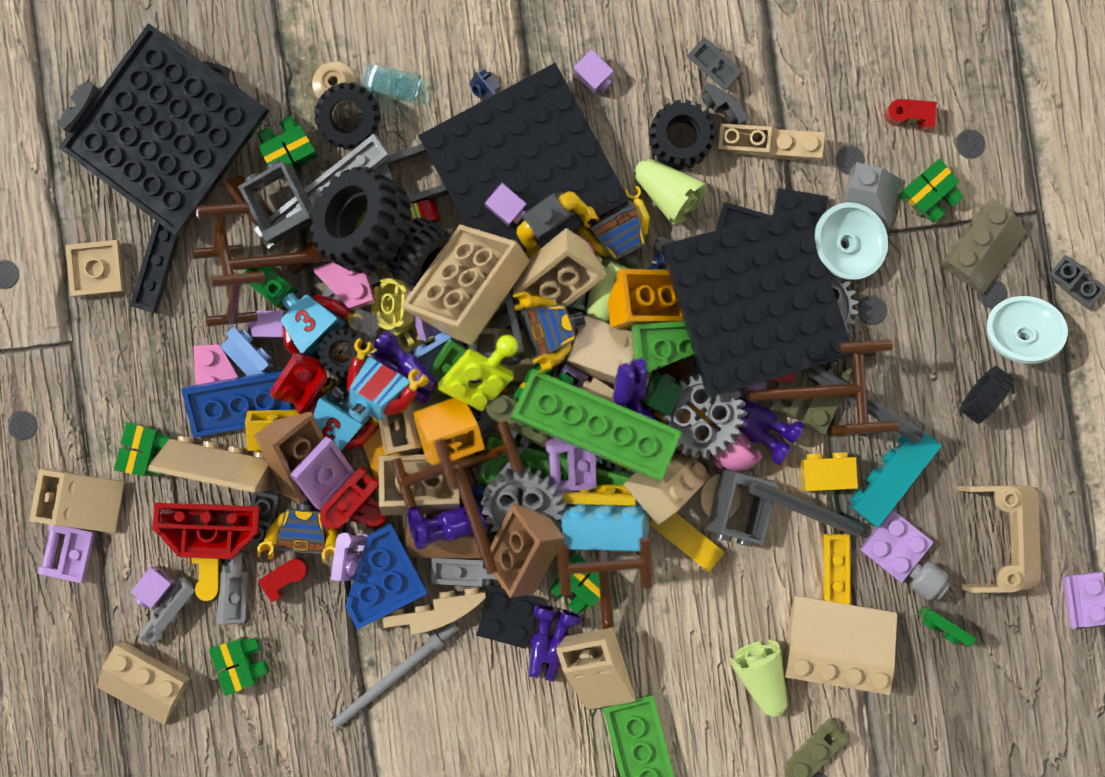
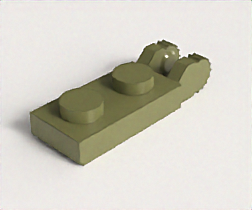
M830 362L826 370L833 374L837 368V362ZM846 366L841 373L840 379L847 383L852 368ZM842 397L811 398L801 422L805 424L806 428L825 435Z

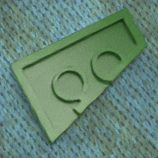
M684 321L632 325L634 360L644 359L647 373L694 354Z

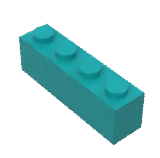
M924 432V436L918 443H914L899 434L897 438L899 443L894 449L889 448L881 459L884 461L878 470L874 468L866 477L868 483L862 490L860 488L857 489L851 496L850 501L852 503L848 508L871 526L879 528L942 446L926 432Z

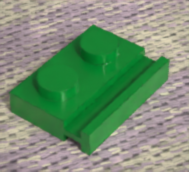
M922 606L917 614L924 619L921 624L934 632L937 628L946 633L943 638L956 646L962 643L972 647L976 640L972 635L926 607Z

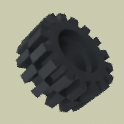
M337 328L329 332L319 345L320 350L318 351V355L321 358L319 361L325 366L324 369L331 371V374L335 376L345 377L348 375L353 357L358 354L354 346L356 340L359 338L363 339L360 347L361 351L367 348L364 337H361L356 330L352 331L351 328ZM339 342L350 344L353 348L351 360L347 362L338 361L333 354L334 346Z

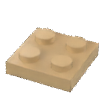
M109 240L66 245L71 297L124 292L120 241Z

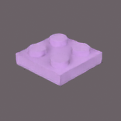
M325 437L290 475L314 507L322 510L355 471L333 440Z
M892 510L879 528L876 527L859 550L902 583L934 542Z

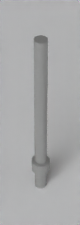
M453 621L439 633L435 632L427 639L428 642L335 717L332 720L335 726L340 728L433 650L438 651L445 645L444 641L460 629L458 625Z

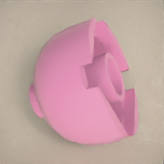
M735 435L733 439L737 445L728 443L729 452L726 453L724 450L719 449V457L714 456L712 461L721 470L726 468L729 471L741 473L748 471L761 460L762 455L758 449L755 452L752 450L750 445L753 442H750L746 435Z

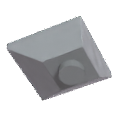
M856 162L850 169L843 203H859L870 208L878 215L885 228L890 229L901 178L883 168Z

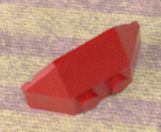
M154 503L152 529L180 558L233 559L258 534L260 507Z

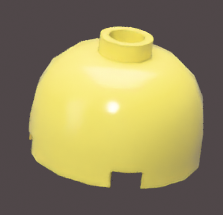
M384 278L380 280L382 282L380 286L373 289L376 302L371 304L372 314L378 317L380 322H377V324L385 330L406 328L414 322V315L404 310L401 306L409 296L408 292L414 288L399 278Z

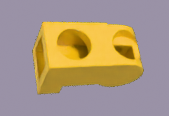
M192 558V563H199V581L195 587L197 597L204 601L215 599L219 596V578L223 559Z

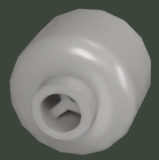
M926 562L923 566L917 564L909 575L913 578L910 584L911 588L928 601L935 598L939 600L950 586L948 574L932 562Z

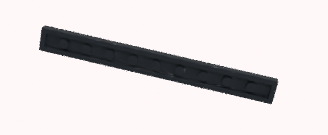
M203 61V63L228 80L230 74L228 67ZM157 221L154 222L129 304L131 307L157 314L180 236L174 235Z

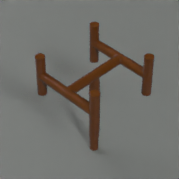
M249 203L196 206L197 217L217 216L213 247L192 249L193 259L220 257L224 275L210 276L211 287L226 286L229 299L227 314L205 316L206 327L257 322L256 311L238 313L242 284L264 282V273L261 271L234 274V270L329 261L322 257L318 251L231 259L233 255H243L242 244H228L226 235L228 215L250 213Z
M892 340L839 343L840 354H853L845 358L853 357L855 384L748 391L749 402L856 395L858 423L831 426V436L898 432V421L868 422L864 356H875L876 351H891L893 349Z
M507 421L497 424L503 444L488 451L471 456L467 455L464 458L452 461L445 438L434 441L440 462L408 476L401 458L391 460L406 509L417 506L411 486L426 479L445 474L450 491L459 489L487 575L496 573L498 570L470 485L478 486L472 468L507 454L513 473L523 470Z
M639 538L640 551L635 552L637 555H640V558L610 560L608 550H597L598 561L569 564L568 545L563 544V542L557 545L561 595H570L572 593L570 575L598 572L602 628H614L610 571L641 569L642 588H652L650 538Z

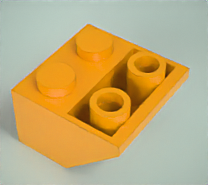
M453 397L412 412L426 461L433 465L440 462L434 441L445 438L452 461L485 449L479 426L466 403Z

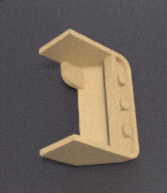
M1029 485L958 486V491L994 492V501L997 508L1003 512L1010 513L1012 564L1004 566L998 571L997 583L961 584V589L971 593L1017 592L1036 587L1041 579L1039 497L1037 491Z

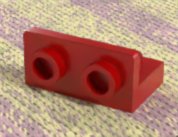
M294 353L271 388V397L293 403L299 414L305 413L307 408L312 405L321 387H324L327 382L328 376L324 365L318 359Z

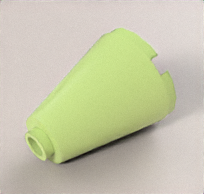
M652 158L642 160L635 168V179L674 226L682 224L687 219L684 215L689 211L693 213L706 194L707 190L704 187L707 184Z
M597 256V260L606 272V277L590 289L585 316L610 324L607 302L618 270L632 268L607 258L603 261L600 256Z
M768 640L769 645H762L761 641L748 644L734 653L736 656L734 660L730 658L731 666L762 712L771 717L779 716L784 713L788 706L780 645L774 640Z

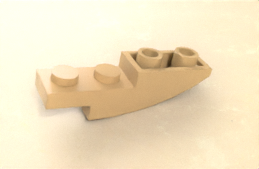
M721 124L718 150L783 160H823L826 134L825 132L779 130L769 126Z
M480 587L464 589L465 593L455 595L454 590L439 592V597L433 599L434 608H430V604L414 606L415 611L404 612V608H399L382 617L383 626L386 628L410 624L411 635L437 629L466 615L486 598L487 593L486 590L480 591Z

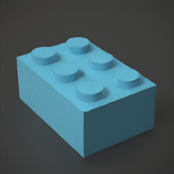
M638 501L636 506L568 504L562 518V532L565 537L563 544H567L568 549L640 551L639 538L647 537L650 529L649 514Z

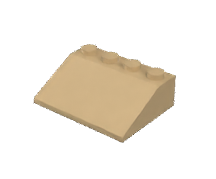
M459 224L449 238V241L439 252L401 307L452 338L472 345L530 260L517 242Z
M178 435L177 440L169 439L149 465V471L254 493L269 491L273 476L262 452L254 451L252 456L243 454V448L229 446L228 450L219 449V443L203 441V445L193 443L194 438Z
M794 595L783 658L784 676L791 679L890 695L895 666L897 612Z

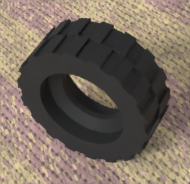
M998 366L989 369L967 394L962 402L960 411L976 424L982 423L1006 398L1014 384V378Z

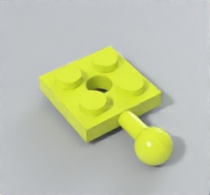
M510 335L499 338L496 346L497 350L489 359L468 349L438 383L439 390L483 411L488 400H493L513 379V371L499 363L504 357L513 356L517 352V340ZM471 379H482L479 383L470 382Z

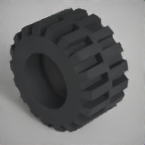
M342 82L331 86L319 97L314 109V123L318 127L319 135L322 134L324 137V141L333 144V147H342L343 150H349L350 148H356L372 134L376 133L381 119L380 107L373 93H370L366 87L353 82ZM344 100L355 102L363 112L361 125L352 131L340 129L332 118L335 105Z
M675 100L674 104L671 105L669 102L662 110L659 109L655 118H653L649 131V146H652L651 152L653 155L658 156L659 162H665L669 167L675 166L677 170H683L684 167L690 169L695 164H700L708 155L714 143V121L709 119L710 113L707 110L703 112L701 110L702 105L698 103L696 106L691 105L692 101L686 100L685 103H681V100ZM680 122L690 125L696 133V142L687 148L674 146L667 138L668 127Z
M417 217L413 221H409L410 231L409 234L405 235L403 247H399L396 251L397 255L391 260L388 259L386 264L390 273L406 282L412 288L417 285L451 237L449 233L425 217Z

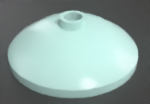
M847 202L835 205L820 217L815 227L817 253L826 266L827 271L838 278L845 280L865 278L877 271L885 260L888 250V237L885 226L874 211L862 204ZM842 240L846 243V248L841 246Z
M1017 296L1000 302L989 314L986 325L988 339L1001 355L1010 360L1026 364L1041 363L1055 357L1063 349L1068 335L1066 321L1059 310L1042 299L1030 296Z

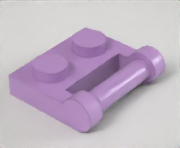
M551 439L546 442V451L549 452L550 481L548 483L550 485L558 483L555 492L564 493L596 488V461L594 454L558 439ZM567 452L568 480H561L560 453Z
M48 525L49 537L43 563L39 565L38 574L84 583L95 531ZM61 533L65 534L57 569L53 567Z
M349 533L338 535L331 580H354L369 533H359L353 536ZM354 546V552H348V549Z

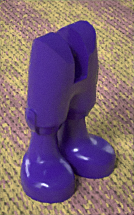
M391 331L384 332L374 344V348L378 351L372 353L369 357L409 379V373L413 369L420 370L416 382L421 379L422 375H426L428 383L424 387L417 388L418 393L415 399L421 403H427L431 396V390H434L439 383L438 380L414 354L406 353L402 349L394 333ZM392 356L399 361L401 366L397 364V362L392 358Z
M639 358L631 361L629 364L619 365L612 396L614 403L654 420L652 412L642 407L641 403L647 389V366L645 360Z
M739 397L737 400H743L746 403L740 409L750 415L747 420L742 417L740 418V420L746 423V426L739 427L738 430L746 435L750 442L756 444L762 442L772 452L773 462L780 465L791 449V446L770 435L765 428L772 429L793 444L801 434L805 424L801 421H795L792 424L783 423L777 420V416L772 410L765 409L754 402H749V400Z
M477 506L484 529L486 530L488 527L480 507ZM412 507L407 510L411 537L414 538L416 549L427 548L430 544L441 540L453 541L474 535L465 507L444 511L437 515L436 518H424L418 507Z
M535 605L534 615L539 618V631L530 640L532 649L529 660V677L538 678L542 663L546 662L544 679L550 682L555 681L561 666L556 648L565 638L571 626L580 625L581 615L566 609H559L555 634L550 640L549 633L557 609L549 605Z

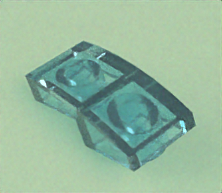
M367 64L363 86L370 92L416 101L421 76Z

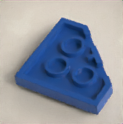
M392 523L367 536L345 605L357 630L428 594Z

